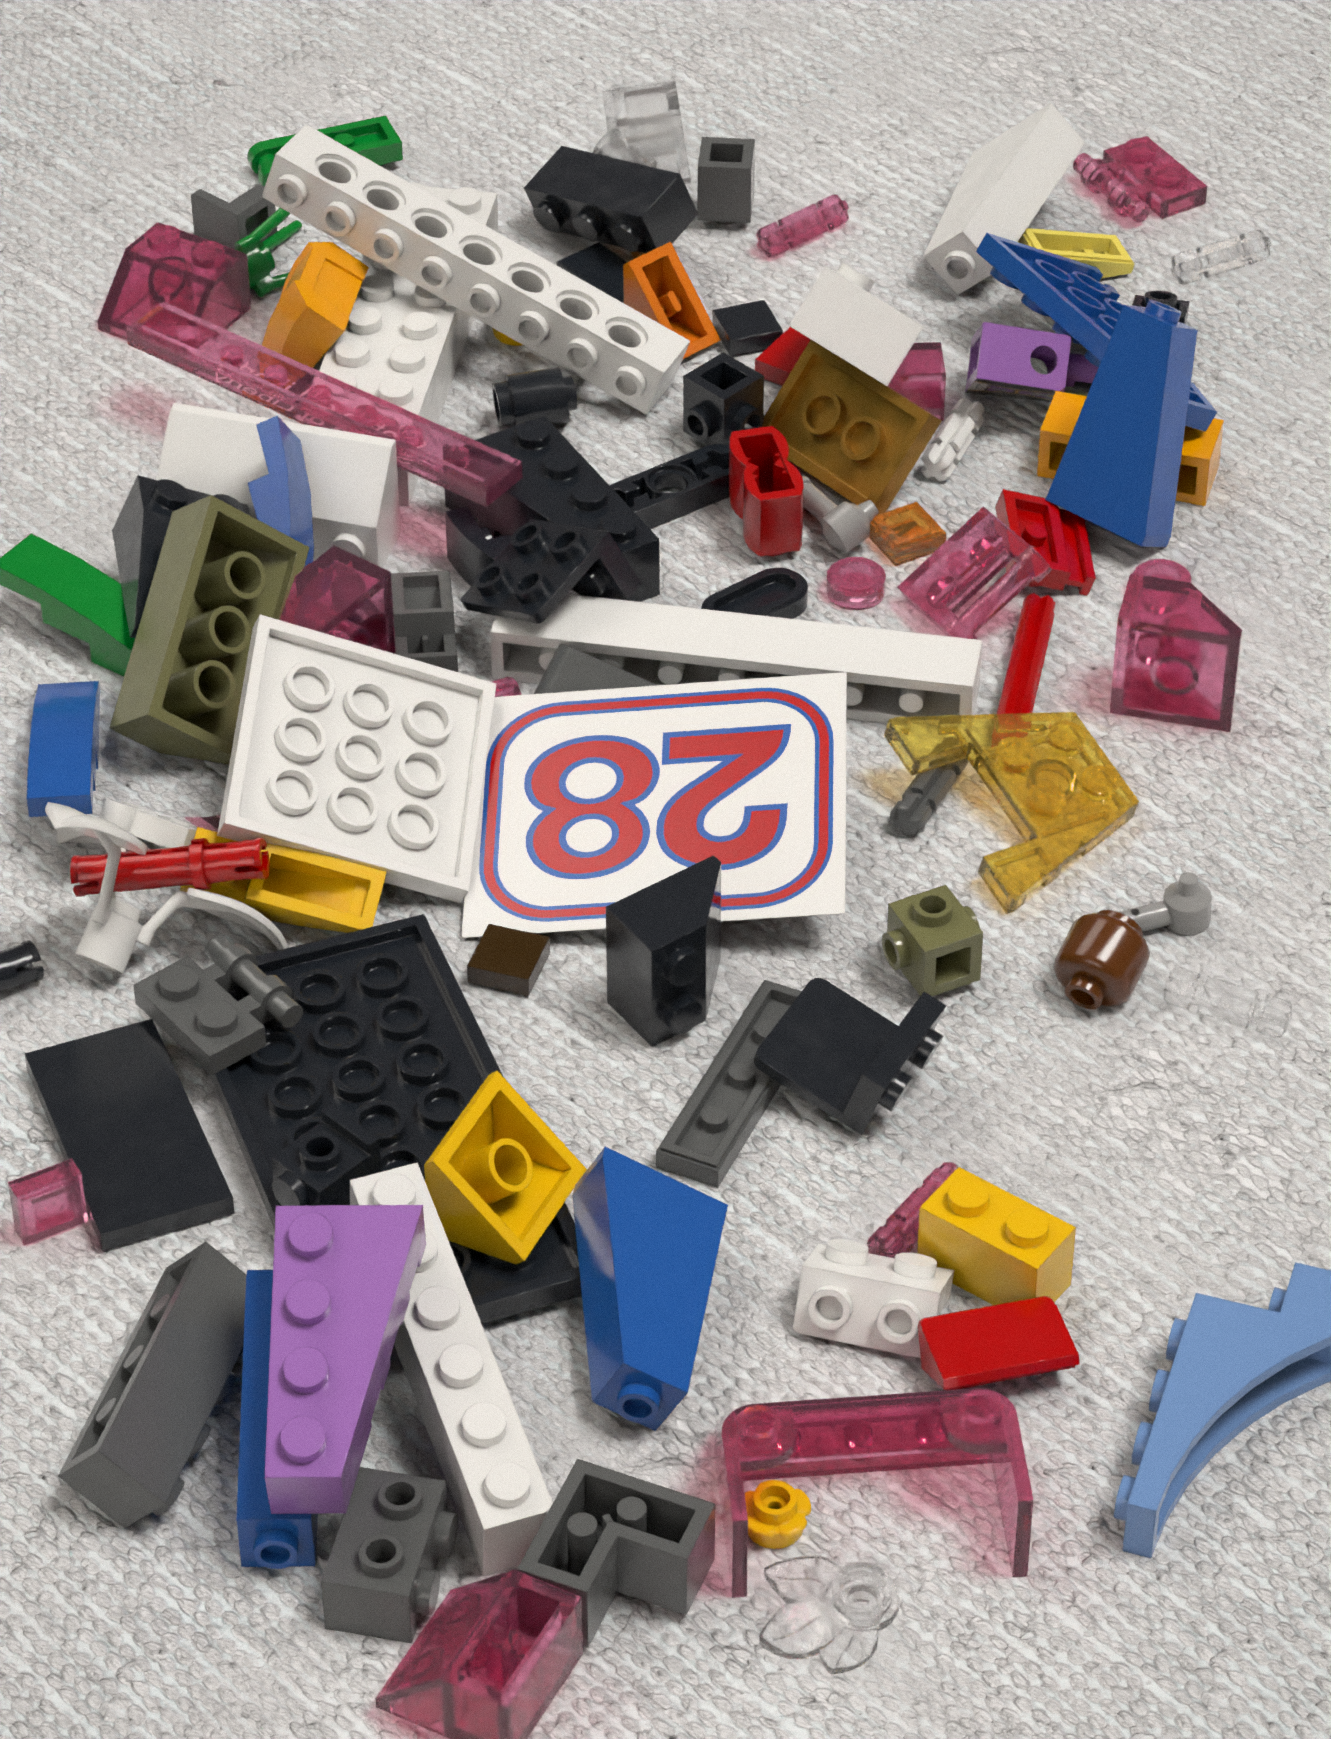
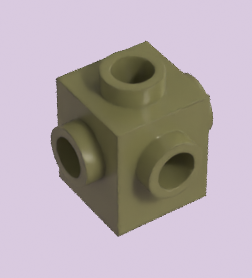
M947 885L911 895L888 904L887 932L882 935L884 955L894 970H901L920 996L923 992L935 996L980 980L983 932L973 910L968 906H962Z

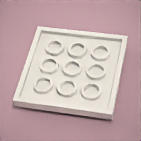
M259 615L252 629L217 836L235 841L264 838L266 843L320 853L387 872L384 880L385 883L461 903L464 896L469 892L496 683Z

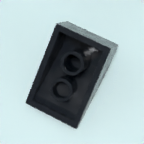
M137 475L112 529L131 638H136L172 512L206 498L210 494L185 488L181 484L169 479L154 480ZM212 495L250 515L247 504L240 503L228 495Z

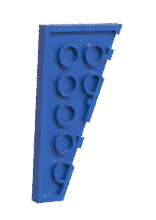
M986 232L976 252L993 266L990 274L1004 285L1019 289L1024 294L1021 298V302L1043 316L1051 317L1055 321L1052 329L1058 334L1071 336V342L1084 346L1087 349L1084 357L1090 363L1099 367L1123 308V304L1117 302L1120 294L1115 288L1108 284L1103 285L1100 283L1103 276L1097 267ZM1191 382L1185 426L1206 432L1217 411L1195 384Z

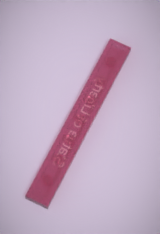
M162 302L126 328L129 346L299 423L396 440L397 467L485 507L489 506L523 478L522 461L165 302Z

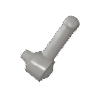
M802 476L804 484L803 507L821 522L823 535L831 546L838 548L846 554L870 537V522L879 513L871 500L859 505L842 502L837 506L811 484L807 476Z
M1187 872L1180 876L1179 881L1170 884L1165 889L1163 901L1119 912L1133 919L1141 927L1142 932L1166 926L1169 931L1178 935H1197L1209 927L1212 895L1204 884L1198 882L1195 874Z

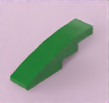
M32 533L0 558L1 586L40 603L43 623L89 643L91 662L123 677L125 676L135 638H131L129 635L121 583L81 558Z

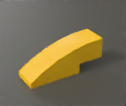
M197 827L194 839L206 838L210 844L237 842L217 836L218 832ZM267 843L266 849L262 850V852H269L270 872L268 879L213 883L210 890H203L240 901L254 908L270 921L350 933L373 926L387 872L316 852ZM180 886L179 891L187 892L189 887L194 888V886Z

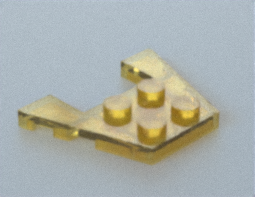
M1075 712L895 717L888 720L884 737L911 776L967 759L1025 841L1024 843L983 856L978 869V874L1006 914L1014 912L1021 907L1027 895L1040 885L1045 888L1059 876L1061 869L1079 854L1084 857L1132 819L1139 800Z

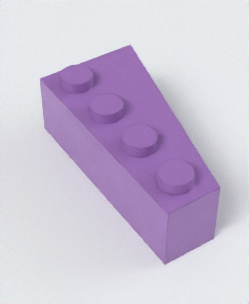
M423 1205L276 1206L265 1482L271 1514L347 1512L372 1428L371 1419L380 1390L384 1389L390 1368L392 1349L399 1326L403 1324L416 1269L420 1267L426 1248Z

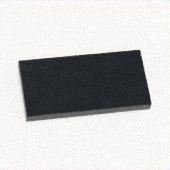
M152 1019L25 1053L27 1072L102 1251L235 1213L232 1193Z

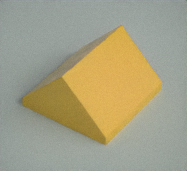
M498 1071L487 1076L424 1164L425 1183L448 1241L513 1264L526 1260L574 1189L576 1183L587 1170Z

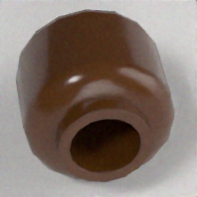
M1101 910L1097 913L1085 914L1073 922L1056 955L1053 969L1058 981L1065 988L1066 996L1076 1005L1090 1010L1098 1009L1101 1005L1116 1007L1130 999L1147 966L1150 951L1146 940L1143 938L1141 927L1133 919L1117 911Z

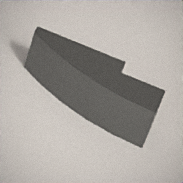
M450 570L392 573L391 587L395 653L458 672Z

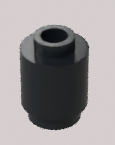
M559 367L506 375L505 381L492 384L494 409L500 428L514 427L524 421L534 420L543 416L553 425L568 423L569 411L577 410V395L572 376L563 377Z

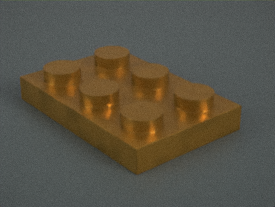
M810 340L766 412L762 427L773 426L783 434L789 446V461L856 505L871 500L879 511L876 517L881 520L942 420L889 386L884 385L818 343Z

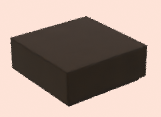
M488 924L467 965L468 983L529 996L550 955V937Z

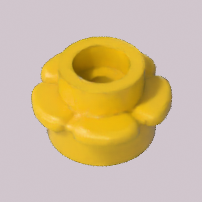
M768 1480L758 1484L755 1491L750 1490L743 1494L739 1501L738 1513L740 1517L745 1518L746 1532L753 1542L765 1548L781 1549L794 1544L801 1537L803 1530L807 1526L805 1517L811 1513V1503L808 1496L802 1490L794 1489L784 1481Z

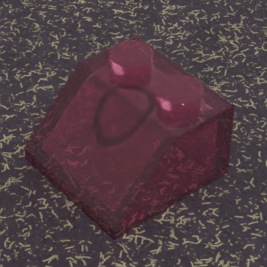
M157 222L125 249L98 318V330L188 363L251 309L247 254L223 246L218 242L209 241L179 230L174 226Z
M1130 574L1117 619L1110 713L1230 732L1233 721L1242 629L1192 583Z

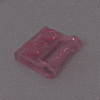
M983 506L897 588L908 602L947 636L978 640L975 634L1032 580L1039 583L1052 569L1032 546ZM1012 559L1017 562L959 617L955 615L967 601Z

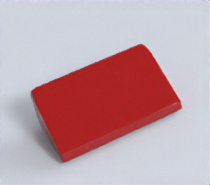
M1047 1296L926 1317L918 1323L921 1368L946 1391L1075 1368V1365H1080L1078 1351L1054 1301Z

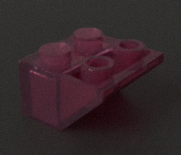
M515 1569L450 1590L376 1696V1708L449 1739H527L583 1655L582 1597Z

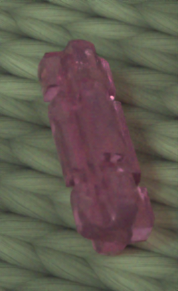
M833 194L819 200L816 204L813 203L779 219L777 222L761 227L756 233L758 250L764 252L767 257L773 258L788 251L789 246L790 248H795L826 233L828 229L833 230L845 224L849 219L847 212L849 209L846 200H841L838 195Z
M944 1162L926 1177L923 1185L920 1188H916L889 1216L886 1224L883 1227L880 1226L867 1241L870 1254L895 1258L896 1254L911 1252L914 1244L918 1241L920 1206L958 1168L957 1164Z

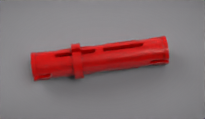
M206 838L192 839L189 846L147 850L146 855H140L132 851L121 852L113 892L193 885L195 889L210 890L213 883L268 879L270 872L269 852H262V850L266 849L267 843L264 838H256L254 840L210 844ZM108 854L75 855L71 858V884L79 882V885H74L73 887L76 897L100 893Z

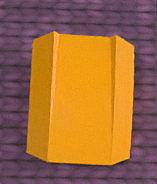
M308 242L295 260L285 280L278 304L269 320L262 342L260 358V378L266 379L269 382L263 390L266 391L273 385H279L282 389L287 385H291L275 397L277 400L288 391H293L292 388L302 381L343 334L358 292L369 268L367 265L333 242ZM260 380V383L266 384L264 380ZM273 387L269 390V393L276 394L280 391V388Z

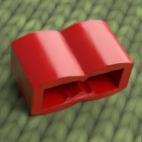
M773 426L733 431L729 440V501L733 511L743 520V537L746 544L760 557L778 556L787 552L800 551L803 535L804 484L798 469L789 462L787 440Z

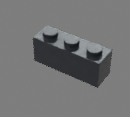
M561 146L524 187L534 208V217L543 228L552 232L559 231L582 237L591 242L598 241L622 247L630 252L638 251L646 254L668 242L673 244L698 215L679 173L566 146Z

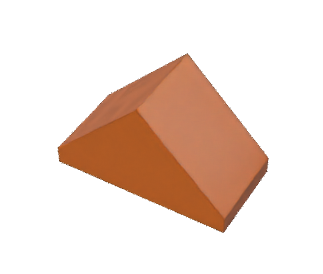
M671 242L623 265L624 304L690 340L683 359L721 341Z

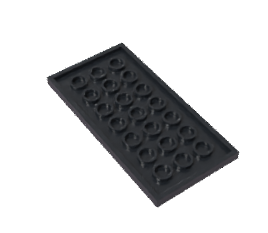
M421 914L256 956L259 969L267 976H278L292 989V999L302 1007L303 1015L298 1023L289 1028L281 1025L275 1018L263 1024L265 1026L266 1046L218 1073L210 1075L274 1230L276 1206L282 1205L276 1199L272 1189L273 1170L271 1157L322 1122L321 1111L331 1104L379 1138L382 1172L418 1163L425 1180L424 1164L487 1076L495 1071L502 1075L425 915ZM241 987L229 992L237 1001L249 995ZM565 1202L526 1260L521 1263L513 1264L449 1241L481 1324L582 1296L575 1222Z

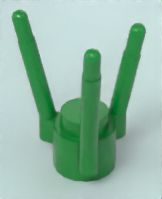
M279 208L252 233L235 242L234 250L218 259L217 265L220 276L225 285L234 294L240 296L253 289L259 297H262L270 291L284 286L289 273L273 277L270 275V272L275 269V261L270 251L302 228V223L295 220L263 242L260 241L291 213Z

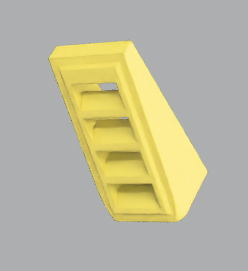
M1027 228L1018 240V243L1097 267L1103 274L1102 278L1131 274L1135 265L1116 235Z

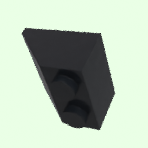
M714 855L606 906L607 1003L651 1047L678 1034L686 1033L694 1026L706 1021L721 959V861Z

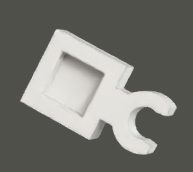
M105 798L99 818L116 824L135 837L151 842L149 849L189 846L197 830V826L167 814L150 811L145 807L124 800L118 802Z

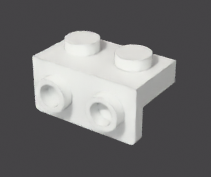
M833 1239L829 1240L827 1245L818 1243L802 1265L793 1323L794 1331L798 1334L921 1358L918 1323L923 1318L940 1314L951 1295L954 1270L936 1267L937 1261L934 1258L918 1253H899L895 1255V1258L870 1254L868 1253L869 1248L866 1245L852 1240Z

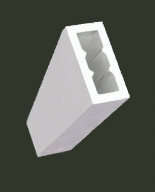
M1049 103L975 150L970 156L923 255L957 295L991 275L990 271L993 266L976 252L986 232L1018 242L1085 142L1052 103Z

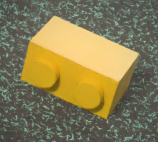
M958 1167L920 1206L917 1253L934 1258L937 1261L936 1267L954 1270L952 1284L992 1305L1041 1296L1050 1297L1055 1303L1071 1285L1076 1227Z

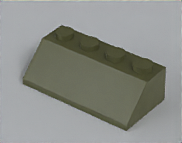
M212 495L173 511L109 729L161 754L229 765L253 626L259 615L289 623L310 547Z

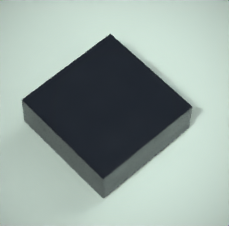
M765 300L712 310V324L730 356L766 350L783 334L781 326Z

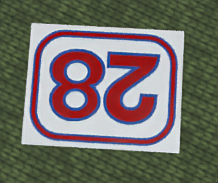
M847 672L495 697L469 892L464 896L462 938L482 937L488 924L529 933L606 929V906L713 855L721 861V922L845 914Z

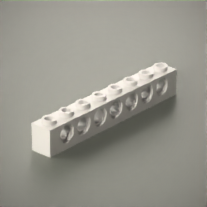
M307 124L275 154L262 197L644 414L651 410L673 383L690 340Z

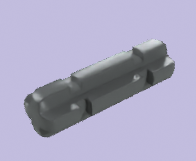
M952 740L944 741L940 747L933 751L927 760V766L921 768L902 795V801H898L890 812L891 824L899 827L903 835L913 836L919 829L924 828L932 816V810L938 808L956 782V775H961L968 765L967 751L959 749L957 743Z

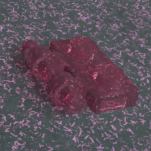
M1148 136L1134 138L1124 144L1103 150V160L1100 158L1093 159L1089 154L1082 153L1073 162V169L1080 175L1081 183L1095 194L1102 193L1107 198L1108 206L1121 217H1130L1137 223L1144 221L1148 217L1150 209L1160 218L1164 219L1206 204L1207 185Z

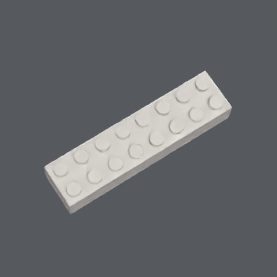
M410 182L499 233L497 193L481 192L469 187L458 189L427 187L420 183ZM364 255L361 262L369 268L353 305L346 329L325 354L299 424L352 433L366 424L359 431V434L365 435L375 428L376 430L369 435L376 436L379 433L377 432L378 430L386 429L383 432L385 434H381L378 437H395L397 439L396 448L402 444L401 441L405 442L409 439L407 445L405 444L397 450L399 505L409 506L475 317ZM319 399H322V400L325 401V403L322 404L323 407L320 406V407H318L316 410H314L311 414L308 413L309 411H311L313 408H315V407L317 406L316 403H319V404L321 403V401H320ZM325 408L335 411V415L330 419H320L317 413ZM325 410L320 413V416L323 418L332 415L331 410ZM346 419H355L358 421V425L353 429L346 430L340 427V423H342L343 427L345 428L352 427L351 425L343 422ZM353 420L346 421L355 425V421ZM414 443L423 444V445L426 446V448H427V450H426L425 452H414V451H408V450L405 451V454L408 455V456H411V457H415V456H417V455L419 456L418 458H415V459L407 458V457H405L404 455H402V451H403L404 449H410V448H411V449H415V450H423V449H424V448H423L422 446H420V445H414V446H412L411 444H414Z

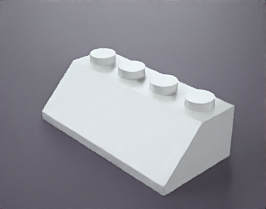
M173 403L169 412L156 480L169 479L191 490L210 495L224 494L231 496L240 503L247 504L250 516L257 519L248 482L269 474L256 424L269 418ZM283 421L301 440L311 492L314 538L313 563L379 575L401 534L396 440Z

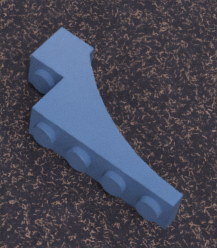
M1295 1262L1287 1290L1274 1288L1268 1310L1196 1293L1187 1320L1174 1319L1166 1350V1360L1173 1361L1171 1371L1158 1369L1150 1396L1149 1411L1157 1414L1153 1424L1141 1421L1132 1453V1464L1138 1465L1139 1469L1136 1478L1127 1475L1123 1476L1116 1498L1114 1518L1125 1521L1122 1551L1152 1558L1170 1514L1189 1484L1216 1453L1246 1427L1283 1403L1331 1382V1270Z

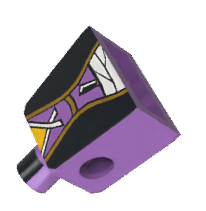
M983 322L971 340L965 393L1051 402L1055 391L1064 392L1065 387L1090 390L1098 367L1090 363L1084 355L1070 353L1071 336ZM1036 358L1044 362L1047 367V374L1036 372L1031 366L1030 359Z

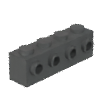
M204 1242L166 1267L58 1477L124 1529L151 1512L156 1516L161 1515L175 1502L184 1487V1480L179 1476L187 1460L200 1450L210 1434L211 1428L206 1424V1421L212 1409L227 1396L236 1381V1374L232 1372L238 1356L243 1353L246 1274L207 1242Z

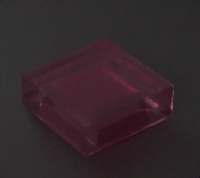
M72 1158L8 1182L14 1228L23 1245L88 1221L82 1174Z

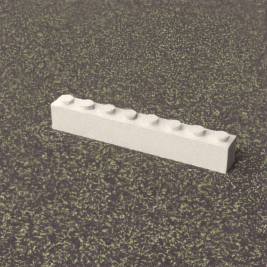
M567 594L542 623L537 624L495 616L490 631L492 679L539 684L559 644L577 649L656 685L847 672L846 719L963 733L971 732L980 688L982 640L573 594Z

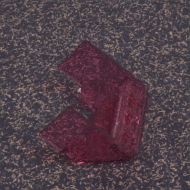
M973 1388L749 1404L728 1411L718 1420L715 1426L714 1458L732 1598L747 1597L748 1517L743 1481L992 1463L1012 1577H1026L1028 1574L1033 1512L1032 1489L1016 1409L1008 1398L996 1391Z

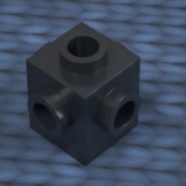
M723 352L683 376V431L707 446L713 444L729 445L730 436L733 431L762 427L764 422V375Z

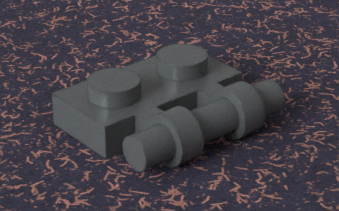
M223 935L214 936L206 944L205 954L214 962L211 966L202 969L189 956H186L133 985L135 1004L211 1076L265 1047L266 1035L263 1024L275 1018L281 1025L289 1028L298 1023L303 1015L302 1007L292 999V989L278 976H267L258 968L257 957L242 944H232ZM241 987L249 995L237 1001L229 992Z

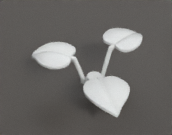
M51 802L47 803L45 812L54 829H57L58 844H100L108 853L98 905L95 906L75 952V955L110 971L123 974L136 942L149 946L154 932L176 909L181 907L202 909L215 916L247 926L267 936L278 950L288 948L287 942L280 930L254 908L220 894L190 887L187 892L176 891L144 926L141 925L138 921L142 911L115 899L116 892H113L121 852H126L127 849L140 855H146L147 850L150 849L137 837L110 821L86 815L68 806Z

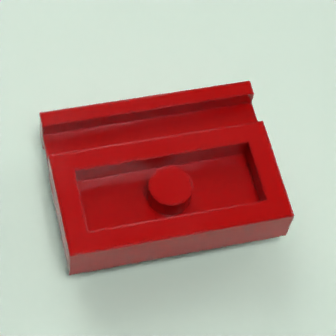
M1003 489L996 503L995 510L1007 579L1018 581L1029 587L1042 586L1063 591L1066 584L1077 586L1080 595L1088 596L1096 576L1084 518L1065 509H1060L1057 505L1045 500L1046 498Z

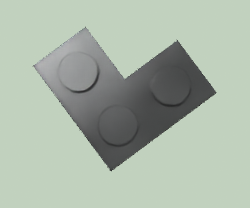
M577 1459L517 1568L519 1625L588 1648L617 1592L687 1615L715 1560L716 1504Z

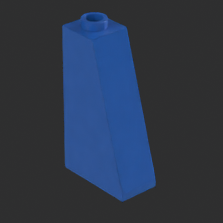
M1149 300L1146 307L1123 305L1045 499L1141 547H1167L1171 538L1198 330L1179 322L1181 311L1154 300Z
M605 1146L576 1183L572 1195L591 1397L593 1403L611 1410L629 1421L639 1423L656 1431L688 1393L728 1205Z
M247 1270L236 1516L241 1567L283 1569L286 1567L315 1566L318 1514H271L265 1482L273 1270Z

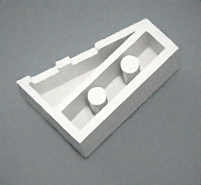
M843 262L837 271L825 266L789 326L888 386L924 326L872 293L870 290L875 281Z

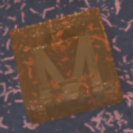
M918 502L878 514L870 522L869 538L894 566L946 549V532Z

